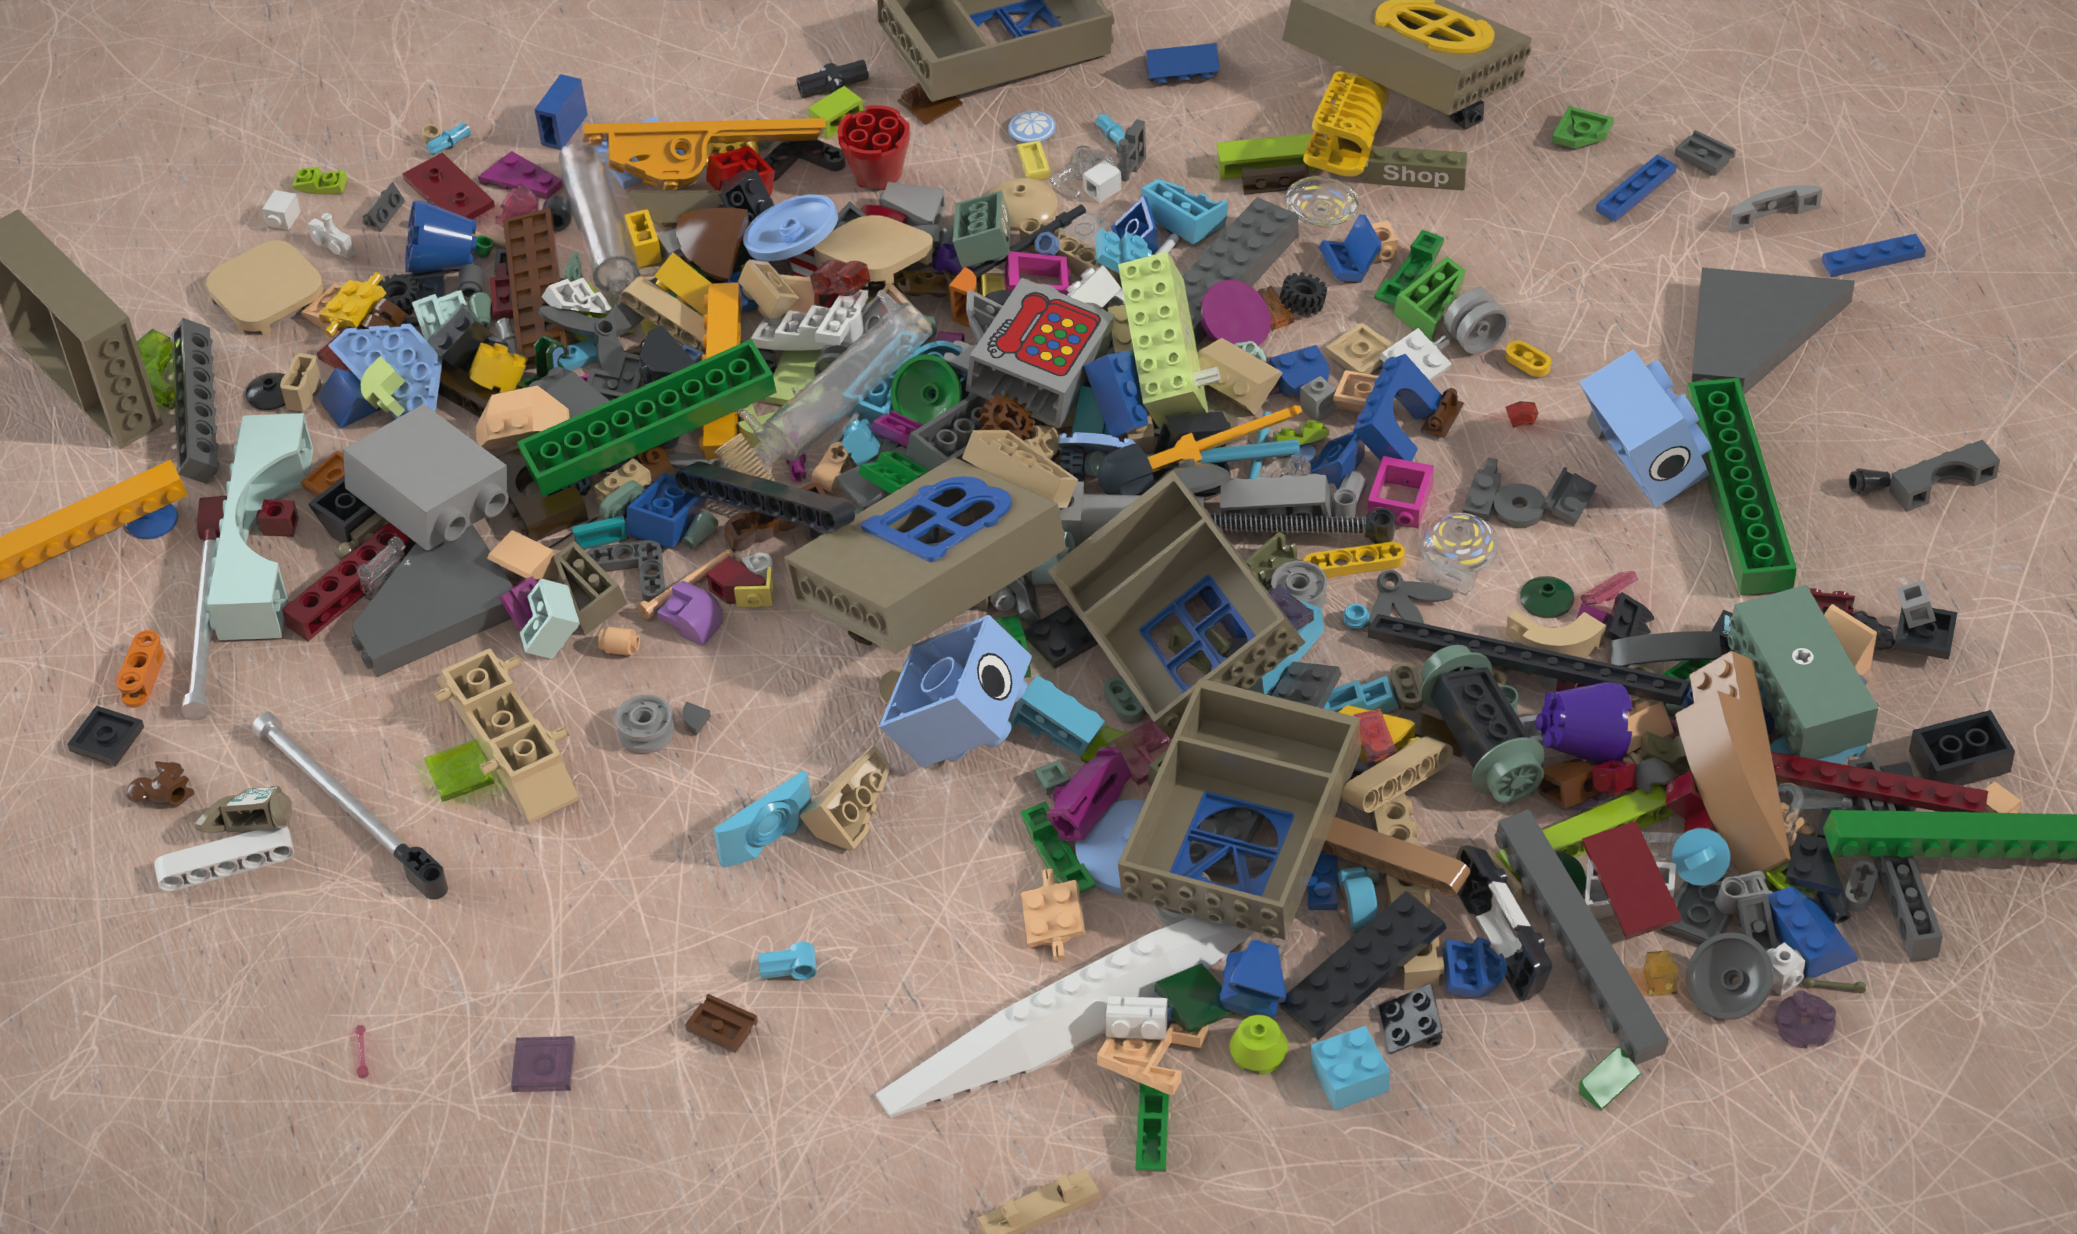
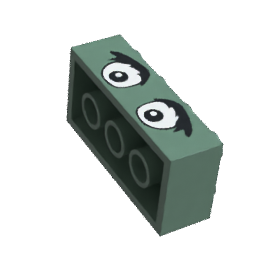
M1002 190L955 203L953 244L962 268L967 266L970 268L977 267L982 262L989 260L999 261L1009 255L1011 216Z

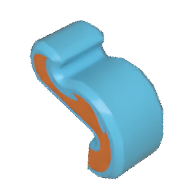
M1363 866L1340 869L1337 872V884L1340 894L1346 901L1348 927L1351 931H1358L1378 915L1374 885L1372 880L1367 877V870Z

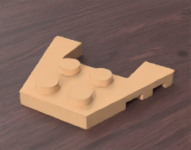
M1171 1024L1169 1029H1166L1165 1040L1107 1038L1097 1054V1065L1166 1094L1174 1095L1181 1083V1071L1157 1067L1170 1043L1201 1048L1208 1036V1025L1188 1033L1179 1024Z

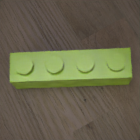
M1312 134L1218 142L1217 165L1220 180L1242 178V169L1245 167L1253 170L1306 164L1303 161V157ZM1308 165L1309 171H1316L1315 167Z

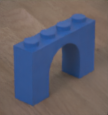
M1405 353L1398 357H1390L1384 362L1381 374L1375 380V386L1371 394L1366 398V404L1358 415V421L1353 429L1354 433L1380 461H1382L1383 456L1413 461L1418 447L1402 431L1395 419L1393 412L1394 398L1405 407L1415 420L1434 414L1443 397Z

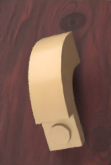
M1513 610L1507 616L1506 634L1513 640L1519 641L1521 645L1585 658L1604 644L1606 625L1583 612L1574 622L1567 626L1547 628L1536 624L1516 610Z

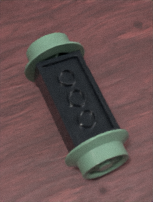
M1463 645L1448 646L1434 653L1425 662L1421 671V676L1424 680L1420 691L1421 698L1428 707L1438 709L1474 769L1471 778L1475 789L1484 794H1492L1495 800L1502 803L1515 802L1530 795L1538 788L1544 777V770L1541 767L1544 759V749L1537 740L1530 737L1494 679L1489 659L1480 653L1471 652Z

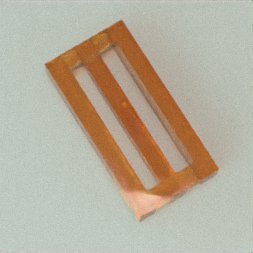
M1272 286L1267 287L1265 292L1263 289L1258 290V293L1266 302L1270 313L1278 321L1275 322L1270 315L1271 331L1294 323L1293 314L1289 309L1286 310L1284 308V304L1280 303L1279 295Z

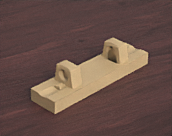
M1087 1169L1071 1176L1065 1174L1057 1178L1055 1183L1015 1201L1010 1199L1003 1202L1000 1208L978 1217V1225L984 1234H1022L1099 1199L1100 1191ZM1059 1193H1063L1064 1200L1061 1198Z

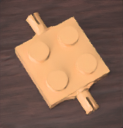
M1048 868L1047 871L1045 869L1042 870L1044 886L1021 893L1029 947L1052 946L1053 960L1060 961V959H1065L1063 943L1072 938L1085 936L1079 884L1076 880L1059 884L1055 883L1054 870Z

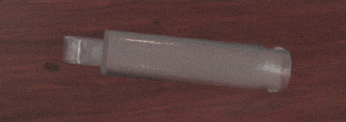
M582 140L574 141L563 147L559 153L558 161L562 170L561 178L594 283L600 290L609 293L612 306L615 307L623 302L621 292L639 276L644 278L654 276L660 269V266L638 269L605 167L607 152H598L596 146H589L588 142H582Z
M881 289L877 296L889 309V312L768 420L761 424L753 414H750L748 410H744L741 416L754 431L753 433L761 440L746 458L753 452H756L754 456L758 455V459H761V463H764L752 475H756L764 467H767V470L781 456L789 461H796L898 370L903 363L909 360L914 355L915 350L930 338L933 333L929 322L923 314L909 303L905 302L901 305L896 303L889 294H886ZM755 467L752 468V469H751L749 472H747V473H751V472H752L754 469H756V468H755Z

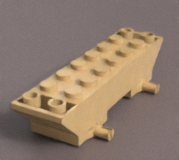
M489 648L441 670L442 675L436 677L442 690L433 693L438 704L447 699L450 700L489 760L486 763L480 764L482 773L485 776L492 771H496L528 822L532 823L579 800V796L563 763L561 753L555 743L570 736L565 725L552 732L544 728L537 718L534 719L516 692L508 671L522 666L520 657L516 655L506 661H502Z

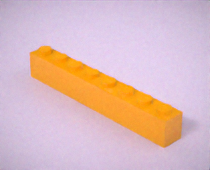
M739 283L709 284V293L704 295L705 309H708V314L703 316L704 329H707V334H703V348L706 349V354H702V360L741 344L742 296ZM739 410L700 427L701 431H703V436H699V449L704 451L707 461L720 459L715 451L738 435Z
M170 459L1 536L0 581L189 496L172 460Z

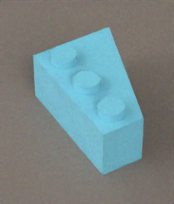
M1160 179L1151 182L1141 189V198L1143 196L1147 197L1154 221L1191 244L1197 243L1226 226L1228 201L1221 199L1220 203L1207 199V195L1199 193V196L1186 192L1185 187Z
M1037 675L1019 699L1009 722L1014 727L1017 724H1021L1030 728V734L1037 737L1041 733L1053 738V744L1083 756L1099 735L1105 720L1095 711L1089 710L1078 703L1073 696L1067 695L1056 688L1049 680H1045Z

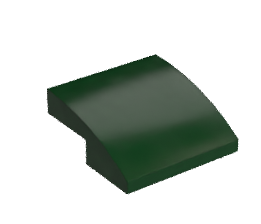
M1201 963L1155 982L1154 992L1161 998H1167V1004L1172 1007L1171 1017L1188 1033L1235 1014L1233 1011L1224 1009L1219 998L1222 986Z

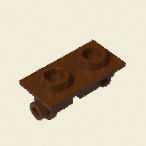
M1449 388L1443 392V397L1436 412L1428 416L1421 431L1442 438L1446 437L1464 406V402L1458 401L1457 391L1454 388Z

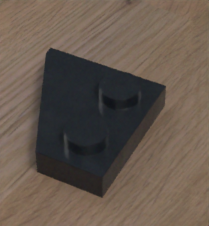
M1797 832L1785 883L1840 896L1842 883L1825 838Z

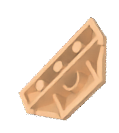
M539 386L494 394L489 399L476 425L477 444L485 450L516 445L520 440L570 419L569 409Z

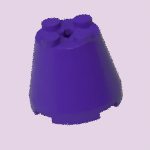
M1603 682L1558 692H1548L1545 695L1542 713L1536 717V729L1541 730L1546 748L1557 750L1596 765L1610 760L1622 761L1628 751L1632 738V731H1628V712L1633 710L1627 690L1620 683Z

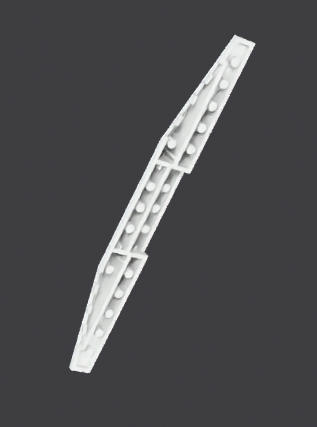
M1197 916L1151 932L1001 1010L876 1093V1098L890 1118L926 1107V1103L940 1099L942 1102L954 1098L953 1094L970 1089V1092L981 1089L980 1085L997 1080V1083L1009 1080L1011 1075L1023 1071L1026 1074L1034 1072L1106 1033L1108 996L1156 998L1159 995L1154 992L1155 982L1200 963L1209 970L1217 961L1220 960L1222 962L1226 959L1227 954L1239 944L1242 946L1250 940L1254 932L1250 930L1242 931L1235 926L1223 923H1213L1208 919Z

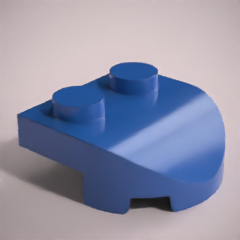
M1317 345L1270 358L1269 365L1283 373L1279 378V389L1287 397L1291 394L1299 397L1300 400V387L1319 376L1328 382L1329 366Z
M1477 937L1473 943L1445 939L1441 948L1447 993L1475 998L1489 995L1499 986L1507 973V963L1502 953L1498 955L1490 948L1491 943L1480 937Z

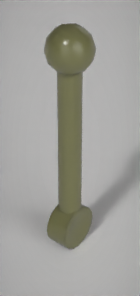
M1806 977L1803 981L1804 986L1807 988L1822 986L1851 989L1857 993H1864L1866 991V984L1864 982L1850 984L1814 980L1813 977Z

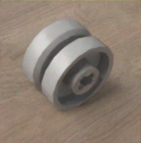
M1472 289L1459 296L1447 309L1444 316V327L1466 352L1481 354L1498 344L1506 334L1509 327V316L1499 304H1496L1487 291Z

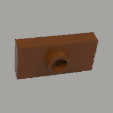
M661 444L636 455L639 463L650 470L652 484L663 474L670 476L676 474Z

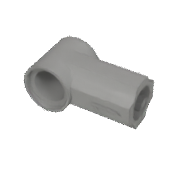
M1352 471L1350 474L1345 475L1339 490L1334 493L1333 518L1336 515L1338 518L1341 516L1343 518H1346V516L1348 518H1351V516L1356 518V509L1367 486V479L1361 473Z

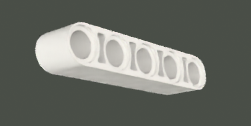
M286 826L285 828L275 827L274 829L255 830L165 854L154 862L158 886L162 891L172 892L284 862L294 855V848L290 830Z

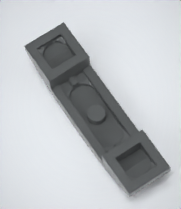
M1713 631L1657 633L1609 641L1611 664L1623 667L1639 663L1647 664L1694 660V662L1711 661L1721 657L1720 634Z

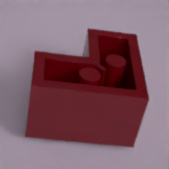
M1691 771L1667 783L1665 806L1685 819L1684 833L1696 828H1705L1717 832L1700 796Z

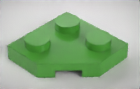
M1568 106L1552 135V143L1576 149L1606 140L1613 127L1614 118Z

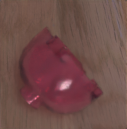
M521 183L518 184V190L513 187L500 206L503 208L501 217L496 216L495 223L503 229V219L539 211L540 204L536 194Z

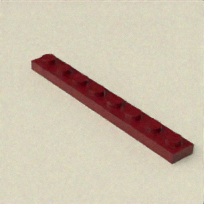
M1771 751L1776 782L1938 812L1985 813L1987 790Z

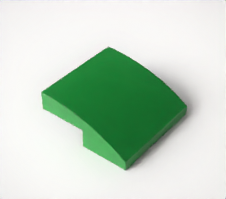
M893 450L880 452L877 462L861 464L858 474L892 494L930 470L900 452Z

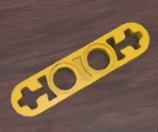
M1386 542L1315 552L1306 555L1303 561L1317 565L1324 571L1326 578L1398 568L1405 561V548L1397 542ZM1362 556H1371L1374 560L1364 562L1360 558ZM1338 559L1346 560L1348 563L1346 565L1339 566L1336 565L1334 561Z

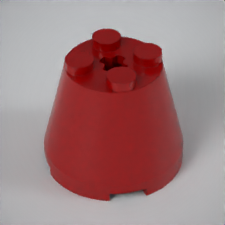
M881 105L865 106L866 110L853 115L848 113L840 121L837 129L838 142L856 179L857 185L859 187L885 191L888 182L896 183L901 177L910 141V125L900 115V111Z

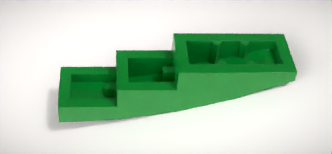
M1140 1083L1137 1117L1136 1171L1166 1172L1170 1095Z

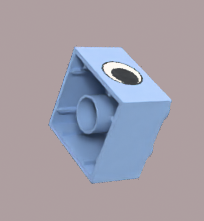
M1632 349L1579 382L1606 440L1655 508L1710 475L1702 455L1712 448L1706 436L1696 424L1699 418L1684 394L1676 397L1670 389L1674 385L1666 370L1657 359L1646 366L1635 350Z
M990 615L914 644L911 647L879 728L922 767L945 759L955 762L962 758L969 750L986 745L988 748L996 747L1007 738L1011 731L1012 725L1008 718L1014 703L1023 696L1027 689V682L1024 680V676L1032 655Z

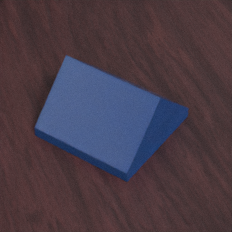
M1143 196L1111 226V229L1120 239H1122L1126 232L1133 236L1138 235L1142 237L1147 243L1148 249L1152 251V256L1158 250L1157 228L1148 199Z
M337 368L334 369L317 396L320 403L340 429L382 410L380 406L376 409L363 397L361 381L354 373Z
M1354 431L1328 441L1305 475H1326L1328 485L1339 490L1345 475L1355 471L1363 460L1365 444Z

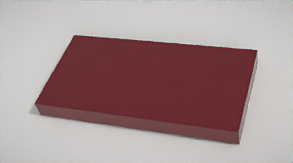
M1637 821L1582 839V844L1626 940L1681 922L1682 917Z

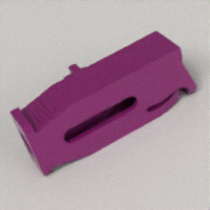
M1100 748L1096 753V757L1084 764L1066 786L1053 789L1055 793L1053 796L1055 801L1054 809L1048 811L1046 818L1058 831L1061 841L1084 840L1119 797L1126 781L1131 778V771L1121 750L1118 748Z

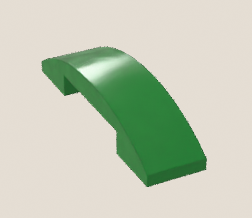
M1422 229L1411 244L1408 257L1392 279L1384 281L1374 295V299L1395 307L1398 294L1431 269L1444 243V237Z
M1046 801L1021 811L1023 822L1040 857L1047 868L1054 870L1055 881L1059 884L1076 880L1079 884L1080 894L1095 888L1096 883L1084 863H1079L1067 841H1061L1058 831L1046 818L1048 811L1051 810Z

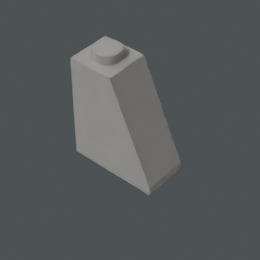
M888 182L885 191L881 192L879 199L880 206L906 214L907 221L905 224L909 226L939 225L946 208L945 192L942 188Z

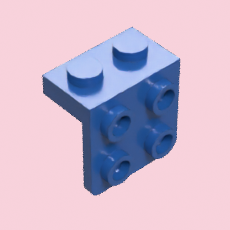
M1360 214L1344 242L1323 240L1319 249L1337 280L1362 282L1375 257L1380 252L1382 243L1367 216Z

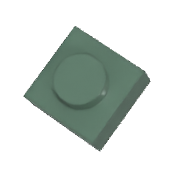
M1060 760L1034 769V777L1046 796L1054 793L1053 789L1055 787H1064L1071 780Z

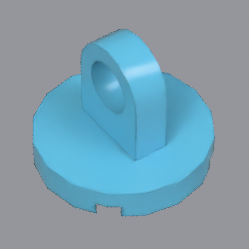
M1696 828L1687 831L1677 840L1672 852V862L1676 864V872L1683 880L1693 885L1705 886L1715 883L1726 873L1730 864V850L1727 842L1719 833L1710 829Z

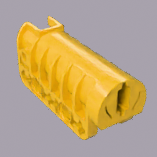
M1343 71L1335 72L1312 123L1314 131L1305 149L1303 161L1309 166L1341 176L1351 177L1361 174L1368 161L1374 135L1389 102L1388 88L1361 75H1354Z

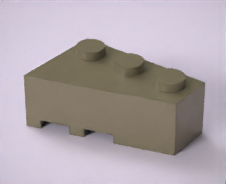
M575 541L553 556L564 584L569 587L579 623L585 635L627 604L620 586Z

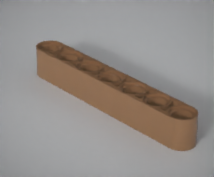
M1337 817L1333 819L1321 852L1449 897L1457 895L1470 874L1468 866L1458 859Z

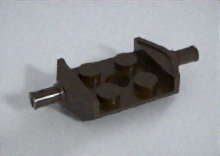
M902 269L893 274L894 283L892 285L904 296L907 293L911 296L932 294L935 297H945L946 295L950 297L949 285L957 276L954 271L947 272V270L929 272L905 271V269ZM882 281L869 282L870 290L882 291L885 287ZM977 284V293L979 294V285Z

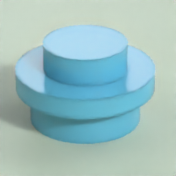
M1351 604L1343 612V622L1350 628H1363L1369 623V612L1361 604Z

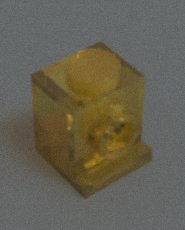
M1670 951L1646 952L1643 973L1648 996L1677 994L1678 989L1675 979H1678V967L1676 962H1672Z

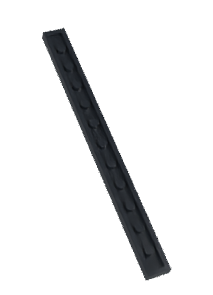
M1381 614L1376 615L1368 628V638L1382 642L1404 645L1433 653L1448 646L1463 645L1473 653H1480L1486 656L1491 665L1586 686L1603 682L1620 683L1625 687L1629 695L1681 706L1690 690V681Z

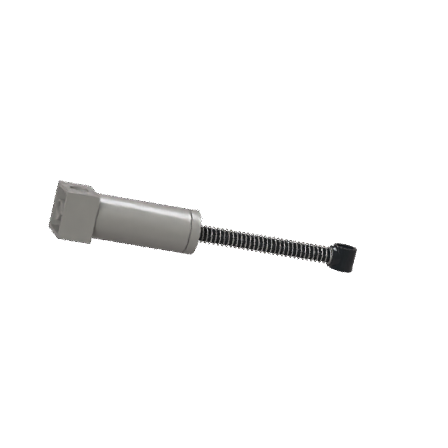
M1077 482L1068 507L1060 508L1062 529L1065 532H1071L1076 548L1141 495L1084 494V482ZM1196 497L1204 507V497ZM1376 508L1370 514H1366L1364 519L1363 516L1361 518H1358V516L1356 518H1353V516L1351 518H1348V516L1346 518H1343V516L1338 518L1336 515L1333 518L1331 515L1328 518L1326 515L1325 518H1322V515L1320 517H1317V515L1315 517H1312V515L1310 517H1307V515L1305 517H1302V515L1300 517H1297V515L1292 517L1290 514V517H1287L1285 514V517H1282L1280 514L1278 517L1276 514L1274 516H1271V514L1269 516H1266V514L1264 516H1261V514L1259 516H1256V514L1251 516V513L1249 516H1246V513L1244 516H1241V513L1237 516L1236 513L1234 515H1231V513L1229 515H1226V513L1224 515L1220 513L1216 515L1214 512V515H1211L1209 512V515L1222 532L1223 530H1226V532L1228 530H1231V532L1233 530H1236V532L1238 530H1241V532L1246 530L1248 533V530H1251L1253 533V530H1256L1257 533L1258 531L1262 533L1263 531L1267 533L1269 531L1272 533L1274 531L1277 533L1282 531L1283 534L1284 531H1287L1288 534L1289 531H1292L1293 534L1294 531H1297V534L1299 532H1302V534L1304 532H1307V534L1309 532H1312V534L1314 532H1317V534L1322 532L1323 535L1325 532L1328 535L1330 532L1333 535L1335 532H1338V535L1340 533H1343V535L1345 533H1348V535L1350 533H1353V535L1355 533H1358V535L1363 533L1365 538H1369L1375 544L1391 542L1395 535V514L1387 508Z

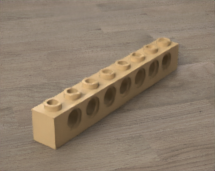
M1405 792L1371 812L1374 831L1420 846V843H1415L1414 837H1417L1415 820L1410 821L1409 815L1413 814L1411 798L1406 799ZM1384 874L1383 881L1388 906L1405 891L1410 893L1424 906L1430 905L1429 889ZM1439 937L1434 939L1400 969L1404 990L1418 989L1430 983L1432 987H1439V976L1444 974L1443 958L1437 957L1436 952L1440 950Z

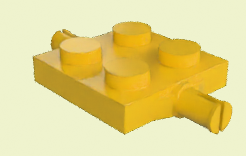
M374 272L370 279L365 282L349 280L341 287L337 295L327 303L320 315L324 321L331 322L324 330L328 337L332 338L342 327L350 326L357 328L373 310L372 308L379 298L385 296L386 292L382 286H377L383 279L380 273Z

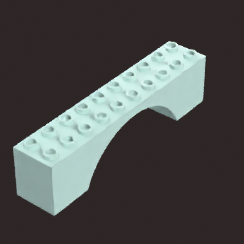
M304 413L245 415L242 417L241 426L237 427L238 444H235L233 447L235 460L234 463L230 464L231 481H227L226 485L228 497L227 500L223 501L224 518L219 521L221 534L220 538H216L217 555L212 559L213 576L209 577L208 587L210 592L209 596L205 597V610L210 612L211 629L216 631L218 640L282 638L285 620L282 609L287 605L288 597L279 565L276 562L259 556L246 543L248 535L256 522L257 511L261 510L263 500H278L286 494L302 488L301 482L309 475L313 446Z

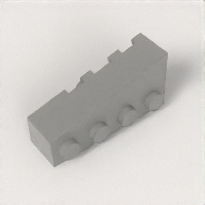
M1309 474L1308 476L1295 477L1285 475L1277 478L1257 477L1255 479L1232 478L1221 485L1220 509L1222 515L1224 513L1226 515H1229V513L1234 515L1236 513L1239 516V513H1241V516H1244L1246 513V516H1249L1251 513V516H1254V514L1256 516H1259V514L1261 516L1265 514L1266 516L1270 514L1274 516L1276 514L1279 517L1281 514L1282 517H1285L1286 514L1287 517H1290L1291 514L1292 517H1295V515L1297 517H1300V515L1302 517H1305V515L1307 517H1310V515L1312 517L1316 515L1320 517L1322 515V518H1325L1327 515L1330 518L1333 514V500L1326 475Z

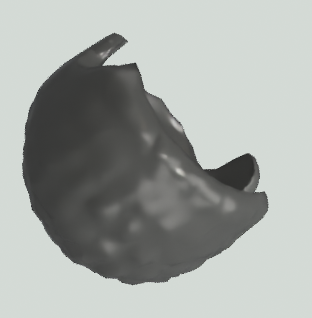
M1655 757L1647 758L1635 768L1636 790L1641 789L1645 793L1650 794L1653 783L1667 786V783L1678 778L1679 775L1663 760Z

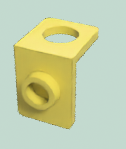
M772 567L767 568L766 586L735 587L737 607L773 606L774 579Z

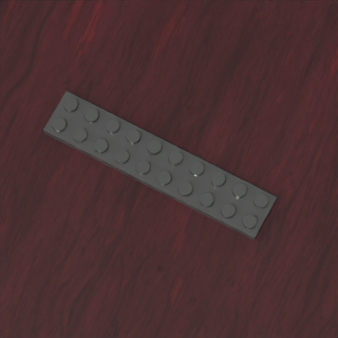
M1293 661L1284 672L1272 696L1324 708L1342 673L1338 666ZM1229 808L1207 817L1201 822L1198 829L1251 843L1265 816L1251 809ZM1191 841L1189 846L1191 862L1193 864L1198 863L1218 847ZM1232 851L1203 872L1232 877L1236 870Z

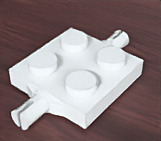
M1417 328L1382 352L1380 359L1385 362L1390 357H1398L1406 353L1431 382L1449 370L1452 365L1440 351L1448 346L1450 341L1446 339V336H1442L1433 343Z

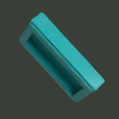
M624 516L572 527L575 542L582 549L628 539Z

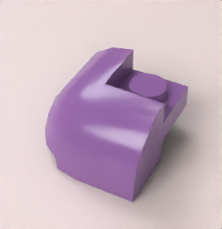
M685 581L678 582L672 587L673 595L657 612L658 619L680 629L682 637L703 646L723 622L722 609L717 599L709 592Z

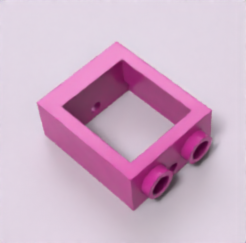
M1009 251L1004 266L1005 290L1013 291L1019 283V273L1058 277L1059 285L1050 286L1054 287L1059 293L1065 295L1069 293L1067 288L1072 285L1068 284L1071 277V268L1067 267L1066 257Z
M1383 456L1368 499L1367 514H1370L1376 508H1387L1395 514V524L1419 528L1433 486L1434 466ZM1384 482L1418 488L1419 492L1415 504L1379 498Z

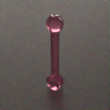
M363 1025L355 1027V1034L358 1035L360 1067L357 1069V1074L359 1078H366L369 1075V1070L365 1066L364 1034L366 1033V1028Z

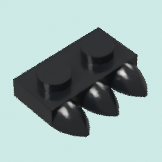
M1621 592L1615 598L1604 636L1610 640L1640 636L1639 634H1650L1651 631L1644 621H1652L1655 618L1646 606Z

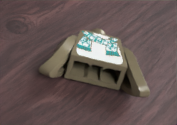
M279 786L249 788L238 795L219 799L197 820L195 828L203 833L274 829L275 827L285 828L292 814V802Z

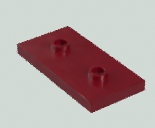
M443 152L402 173L404 180L428 203L469 219H473L495 207L494 200Z

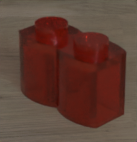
M828 260L810 275L813 291L817 294L831 295L836 293L841 296H852L870 281L867 264L864 262L849 261L844 263L839 260Z

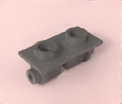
M391 182L386 190L381 192L380 198L369 212L363 215V224L365 226L376 225L381 232L405 202L393 182Z

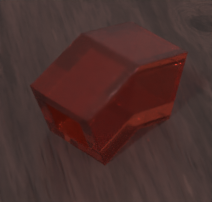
M1519 401L1505 407L1513 428L1522 424L1533 425L1539 414L1535 402Z

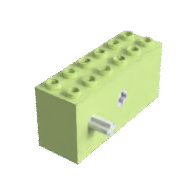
M1163 252L1118 264L1144 406L1160 429L1162 428L1165 416L1207 413L1208 407L1204 386L1221 382L1218 367L1200 370L1184 279L1169 253Z

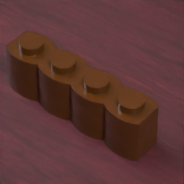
M811 483L800 488L826 495L820 483ZM751 511L750 513H742L730 518L725 525L724 537L731 550L737 552L751 547L755 541L771 539L779 531L794 529L799 524Z

